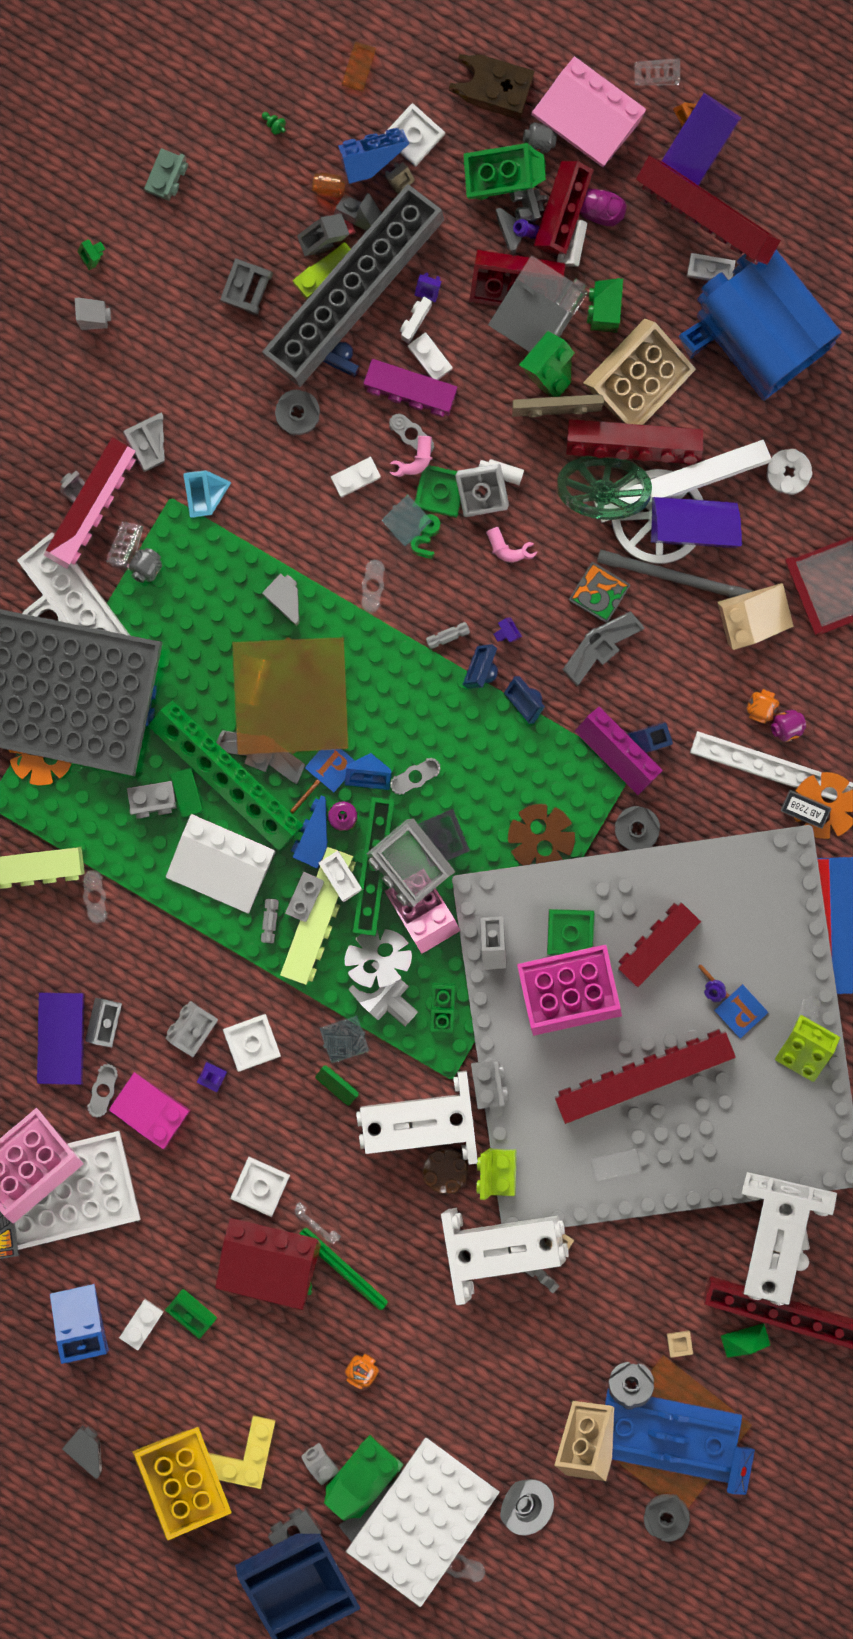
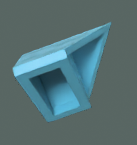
M206 470L184 473L190 517L212 515L231 482Z

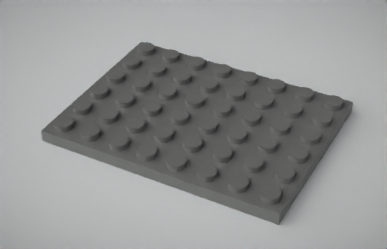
M0 609V748L135 776L163 642Z

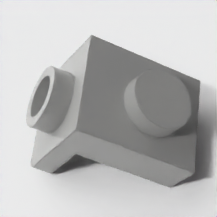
M77 471L72 475L68 473L60 481L62 484L60 492L74 503L85 484Z
M320 1443L309 1448L301 1456L307 1469L321 1485L339 1472L338 1467L325 1453Z

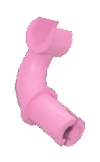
M418 436L415 461L410 464L393 461L390 464L398 465L400 468L397 472L390 473L401 477L404 474L415 475L422 472L428 466L430 460H432V457H430L432 437Z
M499 527L486 532L493 547L492 553L505 562H516L524 558L532 559L537 553L529 554L526 551L528 547L534 545L531 542L524 544L522 549H509V546L504 542Z

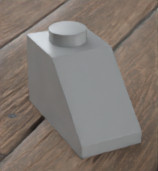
M75 298L76 321L81 330L108 328L107 321H111V310L106 307L104 301Z
M280 573L262 594L297 626L299 624L298 589L295 587L297 582L289 575L284 577Z
M503 916L481 918L483 969L506 968Z

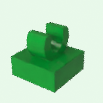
M88 239L80 244L77 252L88 270H91L97 266L100 256L103 255V251L106 249L102 242L92 245Z

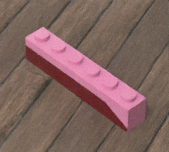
M111 438L45 550V557L68 569L70 563L76 564L81 555L78 552L80 546H86L92 536L89 533L91 527L98 526L103 517L100 514L103 507L108 509L114 498L111 493L114 488L119 490L125 480L122 474L125 469L130 471L136 461L133 458L135 450L115 438Z

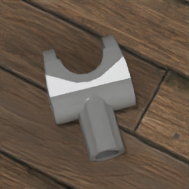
M374 960L371 965L378 970L379 963ZM401 979L389 986L379 987L374 993L359 991L353 985L349 988V991L359 1003L377 1020L388 1012L405 1027L418 1013L414 1007L401 997L409 987Z

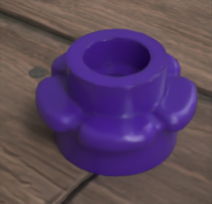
M713 980L705 985L704 994L708 999H711L713 1002H720L722 998H725L726 987L721 981Z

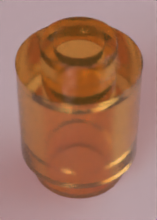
M324 172L320 174L315 173L312 191L317 192L318 195L339 198L340 194H344L346 181L342 180L341 175Z

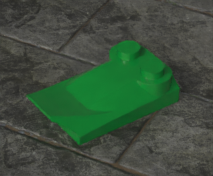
M528 143L464 153L466 195L469 200H484L489 196L533 189L537 184L546 180L544 154L536 151Z
M369 1435L326 1486L324 1504L343 1521L361 1518L405 1464L372 1435Z

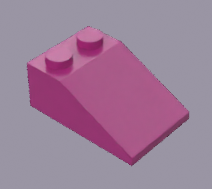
M135 1072L109 1109L162 1149L166 1148L191 1111Z

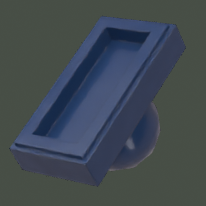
M339 342L322 361L354 378L359 372V366L350 362L353 356V348L347 342Z
M493 644L476 647L463 682V686L467 689L481 688L484 683H490L497 678L498 668L493 663L497 647Z
M514 676L504 694L529 724L535 723L545 708L542 704V695L538 690L529 688L520 676Z

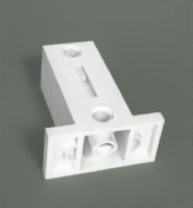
M467 1071L457 1072L458 1077H453L455 1092L460 1091L459 1095L361 1106L360 1112L356 1113L358 1126L363 1128V1134L359 1136L360 1148L365 1149V1153L369 1154L466 1142V1145H462L463 1160L468 1159L469 1165L477 1164ZM453 1113L462 1115L463 1119L460 1124L456 1125L450 1122V1116ZM371 1123H378L381 1127V1132L372 1134L368 1126Z
M747 1172L742 1194L752 1200L764 1199L744 1294L754 1300L767 1299L776 1305H789L809 1212L813 1210L817 1215H833L837 1193Z
M457 1208L448 1209L441 1214L456 1305L466 1304L472 1298L474 1285L469 1280L559 1267L566 1261V1257L569 1256L567 1243H563L562 1234H565L563 1220L559 1221L558 1215L461 1230L460 1227L463 1226V1219L461 1213H458ZM544 1238L552 1241V1247L545 1244ZM464 1250L469 1251L471 1259L465 1256Z

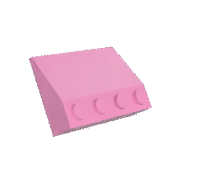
M574 56L531 115L601 167H604L638 126L646 109Z
M37 1108L0 1138V1211L13 1224L84 1164Z

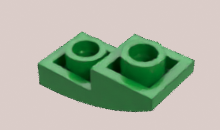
M432 983L430 1032H453L455 984Z

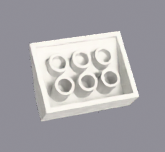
M191 814L166 878L249 914L276 851Z

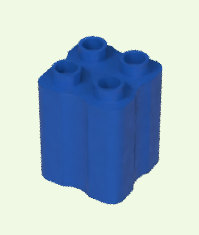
M777 249L768 265L761 262L755 265L746 260V254H743L737 260L739 265L732 272L735 275L733 278L728 280L723 272L717 274L701 288L703 293L697 298L702 307L697 314V318L763 401L826 354L842 334L838 326Z

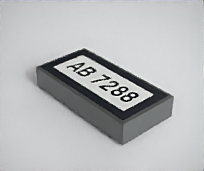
M789 790L780 811L822 829L832 808Z

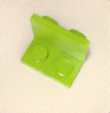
M800 1015L791 1034L776 1055L775 1061L814 1082L834 1054L841 1037Z
M489 1148L477 1160V1170L480 1171V1180L477 1181V1194H480V1200H486L491 1195L515 1196L516 1149Z

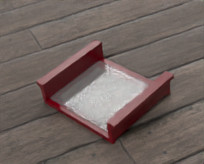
M853 536L797 558L792 556L785 559L816 637L853 623Z

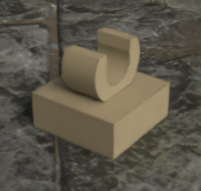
M403 162L400 165L395 163V169L390 173L389 171L385 172L387 180L397 194L407 184L410 185L415 181L408 166Z

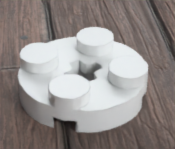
M796 449L779 451L771 458V462L767 467V480L770 486L779 493L797 494L808 485L812 477V467L809 459ZM784 467H793L795 470L793 472L794 477L785 476L783 474L786 471Z

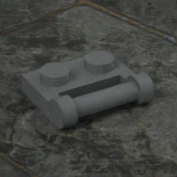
M235 258L220 302L245 310L253 315H258L260 302L268 281L272 279L273 272ZM254 274L260 276L250 304L244 301Z

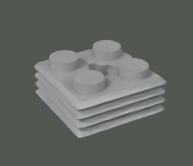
M501 464L457 471L455 476L464 517L508 509L509 502ZM480 486L487 488L485 495H482L481 491H477Z

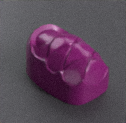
M587 189L580 215L594 223L613 227L624 218L627 205L624 199L612 192Z

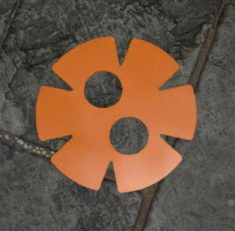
M9 750L12 753L22 754L10 760L11 766L21 779L32 770L30 784L33 785L53 783L50 770L58 778H62L72 764L58 760L55 764L48 765L44 762L42 756ZM22 756L20 764L18 766L17 760L19 757Z
M822 772L821 786L815 776L811 775L796 789V792L832 808L829 813L830 818L822 829L810 823H805V825L813 827L814 837L829 839L830 825L837 836L845 833L853 825V818L845 813L853 812V789L842 793L849 784V781L838 774ZM827 787H832L837 791V798L832 803L825 802L821 797L822 791ZM794 817V819H795L796 822L802 821V820H800V819Z

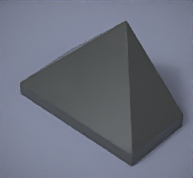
M497 208L495 215L510 255H515L523 238L518 237L513 231V225L517 220L503 209Z

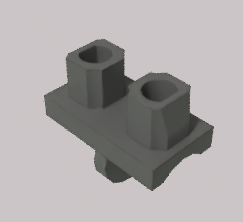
M539 189L509 193L512 202L522 201L523 207L515 210L516 220L525 219L528 223L535 225V221L541 218L540 213L545 211L543 204L548 202V196L540 195Z

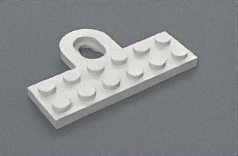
M51 532L17 560L43 594L41 598L29 606L22 614L39 617V615L47 610H54L57 613L58 621L130 635L77 563L75 565L70 563L68 569L44 556L45 550L55 535Z

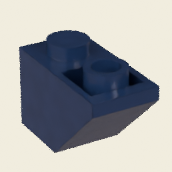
M666 722L627 733L645 753L673 744Z

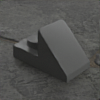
M367 193L362 203L344 194L335 208L334 215L342 214L344 220L367 231L381 215V212L369 193Z

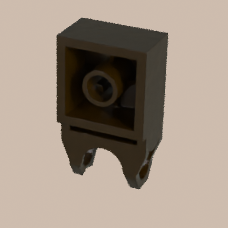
M459 54L458 62L474 73V78L467 83H450L449 91L459 95L467 103L478 106V108L521 121L535 71L482 54ZM503 87L510 88L508 89V92L503 91Z

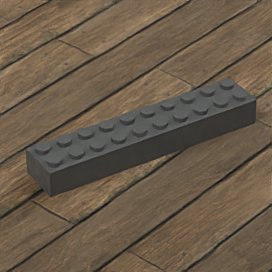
M407 184L262 351L266 361L297 386L301 387L444 221L442 209Z

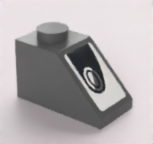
M82 1425L62 1450L97 1479L102 1473L100 1439L97 1438L98 1433L90 1426L86 1428Z

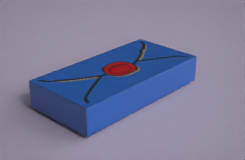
M749 1447L735 1448L727 1493L747 1494L755 1449Z

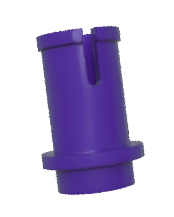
M520 219L514 223L513 231L518 237L526 236L536 239L539 230L538 225L530 224L525 219Z

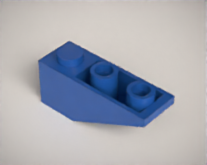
M322 795L320 799L315 798L310 808L313 814L310 820L305 819L300 830L304 832L300 841L296 839L291 849V852L294 853V859L316 869H319V862L323 860L328 847L326 797Z

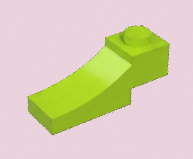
M344 242L332 253L313 266H309L293 280V285L307 300L351 249Z

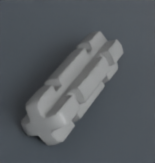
M463 622L457 625L456 628L451 627L439 632L436 636L427 637L426 641L429 648L433 649L438 647L439 644L443 645L458 639L460 635L463 637L469 634L470 630L467 623Z
M276 899L265 900V908L267 910L264 911L262 929L264 933L261 934V942L274 943L275 934H273V931H276L277 913L275 911L279 905V901Z

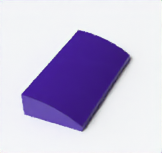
M703 93L662 161L697 185H700L742 117L706 93Z
M652 497L651 543L727 548L742 546V533L738 504L733 502Z
M39 993L38 1084H83L85 993Z

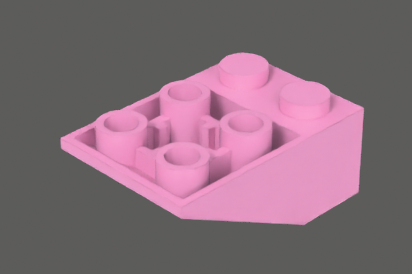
M424 868L403 880L414 895L431 882ZM393 887L385 891L421 954L461 931L436 888L414 907L403 906L397 899L396 895L398 893Z

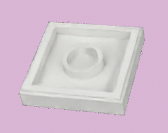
M413 103L389 128L404 130L409 145L400 154L415 167L445 135V132Z
M266 1014L223 1029L238 1072L281 1057Z
M248 1157L230 1199L272 1217L290 1174Z

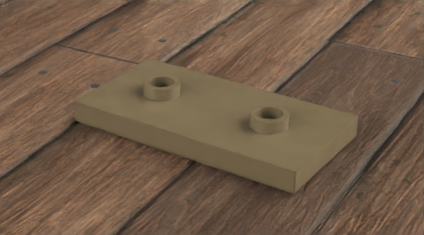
M602 394L517 399L512 403V417H539L551 414L600 412L603 408L604 397Z

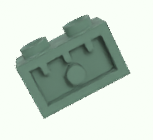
M161 148L144 191L170 201L171 196H175L179 189V183L177 182L180 175L184 176L188 167L185 155L180 154L179 156Z

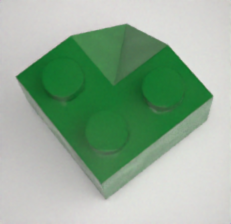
M623 278L595 281L594 288L589 289L588 301L593 302L592 305H589L587 313V324H591L590 331L617 333L621 315Z
M547 331L519 366L541 391L551 397H560L571 383V361L575 352L564 339Z

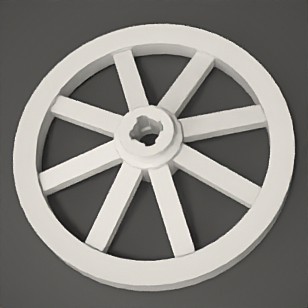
M655 469L639 473L628 480L620 491L673 471ZM698 489L689 491L693 500H703ZM688 492L683 493V494L678 495V496H675V497H673V498H675V499H681V498H683ZM652 505L646 507L649 512L627 513L612 519L613 530L621 546L633 557L647 563L666 564L677 561L686 556L696 546L683 545L684 547L680 550L663 555V543H656V555L645 553L636 548L635 545L651 530ZM648 519L649 522L629 541L622 530L620 521Z

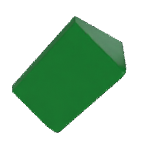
M192 768L170 774L182 818L204 812Z
M324 1065L315 1076L316 1080L348 1106L359 1095L356 1089L327 1065Z
M184 1289L180 1291L165 1309L166 1312L198 1339L206 1333L217 1319L211 1311Z

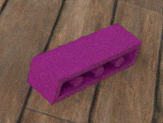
M375 359L371 360L364 381V388L371 395L379 396L383 394L389 396L388 399L396 403L404 401L410 403L409 406L414 409L422 410V408L431 410L430 413L438 417L449 416L457 393V386Z
M600 707L589 714L575 730L637 795L644 791L663 771Z

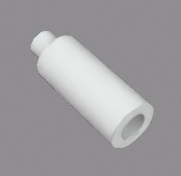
M492 459L489 462L480 461L479 467L501 464L504 481L520 485L524 473L523 469Z

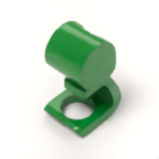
M428 514L422 518L419 529L422 536H416L411 541V550L414 555L427 559L434 557L435 552L420 549L418 546L424 543L430 544V537L438 534L440 520L437 516Z

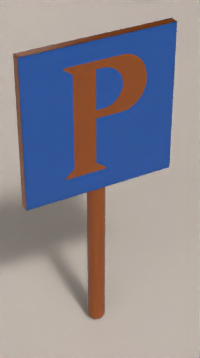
M330 739L306 765L305 769L316 777L317 780L291 809V813L296 812L320 782L334 793L345 780L346 765L355 760Z
M702 965L698 966L710 981L715 980ZM743 984L731 995L726 992V999L714 1009L739 1038L743 1037L769 1013Z

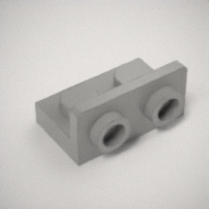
M172 781L127 788L130 815H136V819L150 817L149 813L157 811L158 815L172 813L171 809L177 808Z
M303 872L285 914L306 922L324 881Z
M190 1001L188 1005L181 1009L180 1017L176 1023L169 1027L166 1039L172 1045L194 1057L218 1019Z
M498 1059L471 1063L478 1109L505 1106V1101L509 1100L507 1087H502L501 1078H505L504 1065H499Z

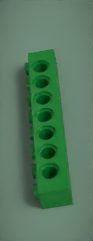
M173 701L162 708L148 727L278 851L290 842L302 828L303 824L280 804Z

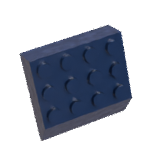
M295 1534L235 1565L238 1580L271 1639H303L361 1609L321 1534Z

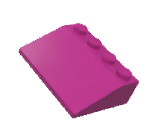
M606 945L517 964L533 1036L622 1016Z

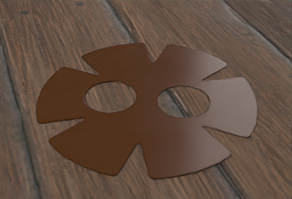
M535 804L519 812V815L526 824L512 820L508 832V842L522 843L511 852L523 866L530 865L535 857L536 864L563 860L557 850L567 855L571 854L575 843V833L561 832L572 823L568 816L560 809L555 807L547 818V804ZM535 819H542L546 823V830L540 835L534 834L530 829L531 822ZM547 840L552 844L553 850L550 855L541 856L537 852V845L540 841Z

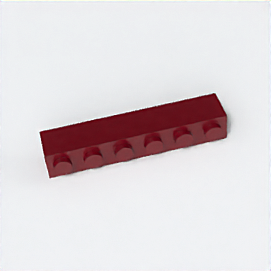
M569 419L566 455L686 463L688 465L701 462L703 429Z

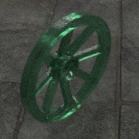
M584 456L567 463L561 469L557 479V493L567 507L581 515L595 519L616 520L633 516L648 505L652 494V482L648 474L641 467L629 460ZM605 466L603 480L597 481L586 467ZM612 467L629 473L615 483L609 481ZM578 470L590 486L568 479V477ZM635 478L643 488L619 490ZM566 486L587 494L572 496ZM641 496L637 501H635L632 504H629L619 499L626 497ZM595 501L598 505L593 507L583 502ZM611 503L619 508L607 509L604 507Z

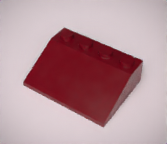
M230 1218L224 1237L215 1289L303 1310L321 1244L316 1238Z

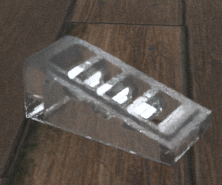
M680 59L634 62L635 85H679ZM641 68H646V79H642ZM650 68H655V78H651ZM660 68H664V77H660ZM669 68H673V76H669Z
M122 521L106 563L129 569V563L138 550L144 526ZM127 529L134 530V534H127ZM129 538L131 541L130 543L124 542V539ZM123 546L128 547L126 551L122 550Z

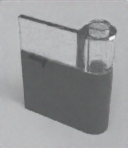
M531 256L488 326L530 352L547 331L558 337L562 335L588 292L585 288L587 285L577 279L574 282L570 281Z

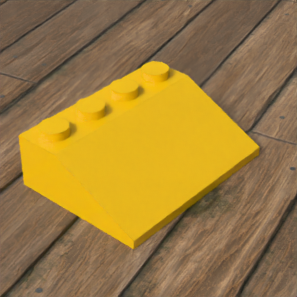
M199 1427L162 1439L132 1452L167 1540L232 1513Z

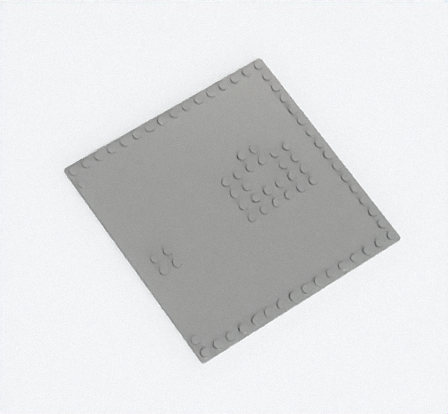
M805 825L455 875L452 878L458 925L461 930L459 932L478 1062L498 1059L499 1065H504L505 1078H501L502 1087H507L509 1100L505 1101V1106L485 1108L490 1148L516 1149V1195H497L501 1224L558 1215L559 1221L563 1220L564 1227L758 1201L749 1199L746 1195L742 1194L747 1172L826 1191L853 1188V1102L812 826ZM674 902L677 905L682 902L702 922L637 987L618 969L621 965L618 962L619 959L626 952L631 954L636 949L634 944L642 936L646 938L652 932L649 928L658 919L663 921L668 916L665 912ZM549 909L594 911L593 947L607 946L622 1012L621 1017L533 1036L517 964L556 956L547 955ZM503 916L506 968L484 970L481 918ZM702 965L715 980L721 981L729 995L743 984L769 1013L743 1037L739 1038L714 1011L726 997L722 998L720 1002H713L705 996V985L710 980L698 966ZM800 1015L841 1037L834 1054L814 1082L775 1061L776 1055L791 1034ZM720 1029L721 1032L726 1031L736 1058L567 1124L564 1123L555 1100V1096L559 1095V1090L571 1087V1090L580 1087L579 1083L592 1078L594 1082L601 1079V1074L611 1070L617 1073L622 1071V1066L634 1062L635 1065L643 1063V1058L649 1055L656 1054L657 1057L665 1054V1049L677 1045L679 1049L686 1046V1041L698 1037L699 1040L707 1038V1033L713 1030Z

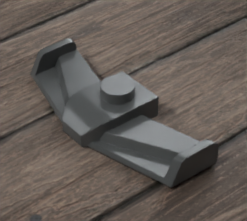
M630 611L598 628H593L584 636V640L562 670L577 687L596 660L601 665H604L620 651L615 645L616 643L644 630L645 627Z
M222 730L216 742L227 753L247 756L244 764L266 772L270 765L296 785L306 765L278 745L274 739L263 734L258 736Z

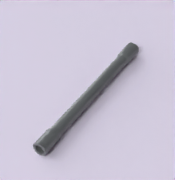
M600 549L597 562L601 564L621 567L728 596L729 598L752 592V590L727 585L630 559Z

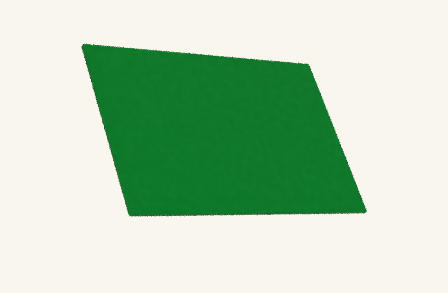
M168 500L139 550L152 549L161 556L162 567L153 581L140 583L131 577L132 572L128 567L107 602V605L130 636L163 642L154 686L157 687L156 699H152L151 708H155V716L162 708L173 701L215 742H217L222 730L258 736L263 734L274 739L278 745L306 765L330 739L355 761L372 753L391 769V779L404 773L410 766H417L426 761L427 758L436 759L439 762L438 764H440L439 774L427 780L421 787L413 788L405 792V794H396L392 791L391 785L390 790L345 785V780L333 793L320 782L296 812L291 813V809L317 780L316 777L304 767L299 782L296 785L270 765L266 772L244 764L247 756L228 753L296 817L301 824L304 823L305 819L310 820L313 814L310 808L315 798L320 799L321 795L326 797L327 846L353 856L352 861L356 862L353 875L359 884L371 799L375 797L394 800L390 833L407 819H414L454 869L455 873L439 884L436 890L457 925L458 918L452 878L455 875L523 866L511 852L522 843H509L508 832L512 820L526 824L519 815V812L524 808L535 804H547V818L555 807L563 811L572 824L561 832H574L575 843L570 855L558 850L557 852L563 860L584 857L626 783L581 737L542 714L539 715L535 723L529 724L504 692L489 683H484L481 688L467 689L463 686L467 674L465 669L206 517H190L189 507L177 500ZM280 573L284 577L289 575L297 582L295 586L298 589L299 624L297 626L262 594ZM300 642L304 646L308 644L313 646L309 653L315 654L313 661L317 664L315 670L309 668L308 662H302L303 655L296 656V651L300 649L298 645ZM145 726L135 776L72 763L62 778H58L50 770L53 783L33 785L30 784L32 770L21 779L14 772L10 764L0 781L1 815L59 849L81 847L84 864L350 1021L353 1019L360 1027L449 1079L455 1077L475 1043L460 932L421 954L386 895L385 891L389 887L383 882L377 926L379 940H381L384 930L388 929L399 933L408 942V945L398 950V952L411 950L412 959L408 971L394 969L401 976V980L409 986L401 997L414 1007L418 1013L405 1027L388 1012L377 1020L349 991V988L353 985L359 991L365 993L376 992L379 989L377 976L371 988L365 987L355 982L348 974L349 971L359 965L345 966V955L348 947L352 945L362 948L356 941V938L361 934L353 933L358 893L345 902L340 897L338 898L337 904L340 905L336 918L331 917L329 925L332 926L329 938H324L321 947H324V952L321 959H316L313 968L317 970L313 981H308L307 985L280 975L300 923L299 919L285 914L303 872L316 877L319 869L293 858L294 853L291 852V849L296 839L301 840L304 832L299 830L291 841L278 851L193 770L204 812L195 814V816L276 851L248 914L166 878L179 841L190 816L182 818L175 790L174 795L177 808L171 809L172 813L158 815V811L149 813L150 817L136 819V815H130L127 788L172 781L170 774L191 768L148 726ZM22 756L19 757L17 760L18 766L20 764ZM43 757L44 762L48 765H53L58 761ZM418 770L411 771L409 780L412 783H419L422 779V774ZM345 801L351 803L357 811L358 819L356 825L348 831L336 830L329 822V810L337 802ZM535 819L531 822L530 829L534 834L540 835L545 832L546 823L542 819ZM408 831L388 847L387 861L402 880L423 868L431 881L441 873ZM543 840L538 843L537 852L541 856H548L552 853L553 846L549 841ZM536 857L530 865L536 864ZM266 899H276L279 901L278 909L275 911L277 913L276 931H273V934H275L274 943L261 942V934L264 933L262 929L264 911L267 910L265 908ZM383 943L378 947L377 952L380 956L387 957L392 954L393 947L389 943ZM373 959L364 963L363 969L365 972L374 973L377 971L371 965L374 961ZM432 983L455 984L453 1032H430Z

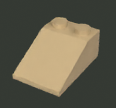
M783 583L718 602L727 642L733 650L755 644L793 627Z
M573 1401L554 1466L567 1476L606 1481L612 1461L614 1407Z

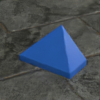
M701 322L679 335L690 360L715 340Z
M372 753L346 765L345 785L390 790L391 769Z

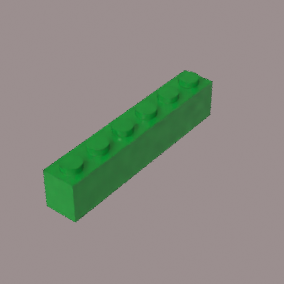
M375 797L371 799L360 886L363 890L358 893L353 933L376 936L384 882L382 878L384 876L379 870L376 871L368 862L370 858L366 853L390 834L394 800ZM388 848L381 853L386 860Z

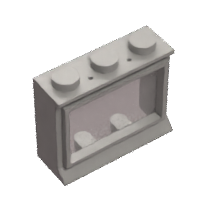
M414 819L404 821L366 853L370 858L368 860L369 864L374 870H379L384 876L382 880L390 889L394 888L398 893L396 897L403 906H416L419 901L446 878L455 873L451 865Z

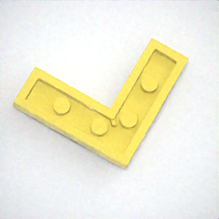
M253 1415L244 1460L209 1453L219 1480L261 1489L275 1420Z

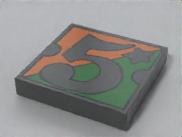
M592 562L568 601L601 621L608 623L630 584Z

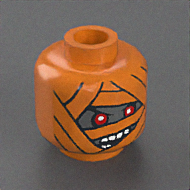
M762 689L761 693L754 692L746 708V711L750 714L749 718L764 724L767 721H772L780 704L774 698L775 693Z
M365 1353L363 1357L359 1355L354 1356L345 1370V1374L348 1377L346 1381L359 1389L370 1387L379 1372L378 1367L374 1364L376 1360Z

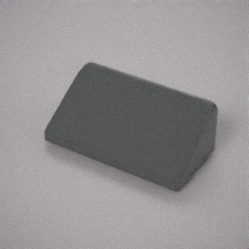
M95 998L86 1034V1042L112 1047L122 1003Z

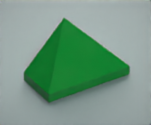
M764 1323L720 1335L727 1358L753 1354L770 1346Z

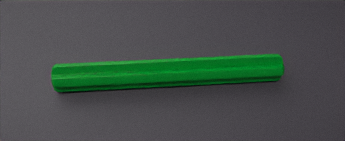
M306 1227L302 1229L299 1233L300 1235L319 1240L321 1246L318 1255L377 1309L382 1310L387 1305L388 1301L314 1233Z

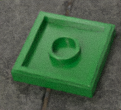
M428 465L421 473L413 508L457 518L461 504L455 476L457 471Z
M549 909L547 955H560L593 947L594 911Z

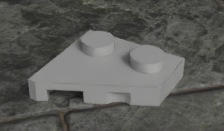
M162 412L123 431V435L130 448L135 450L134 455L143 472L164 463Z

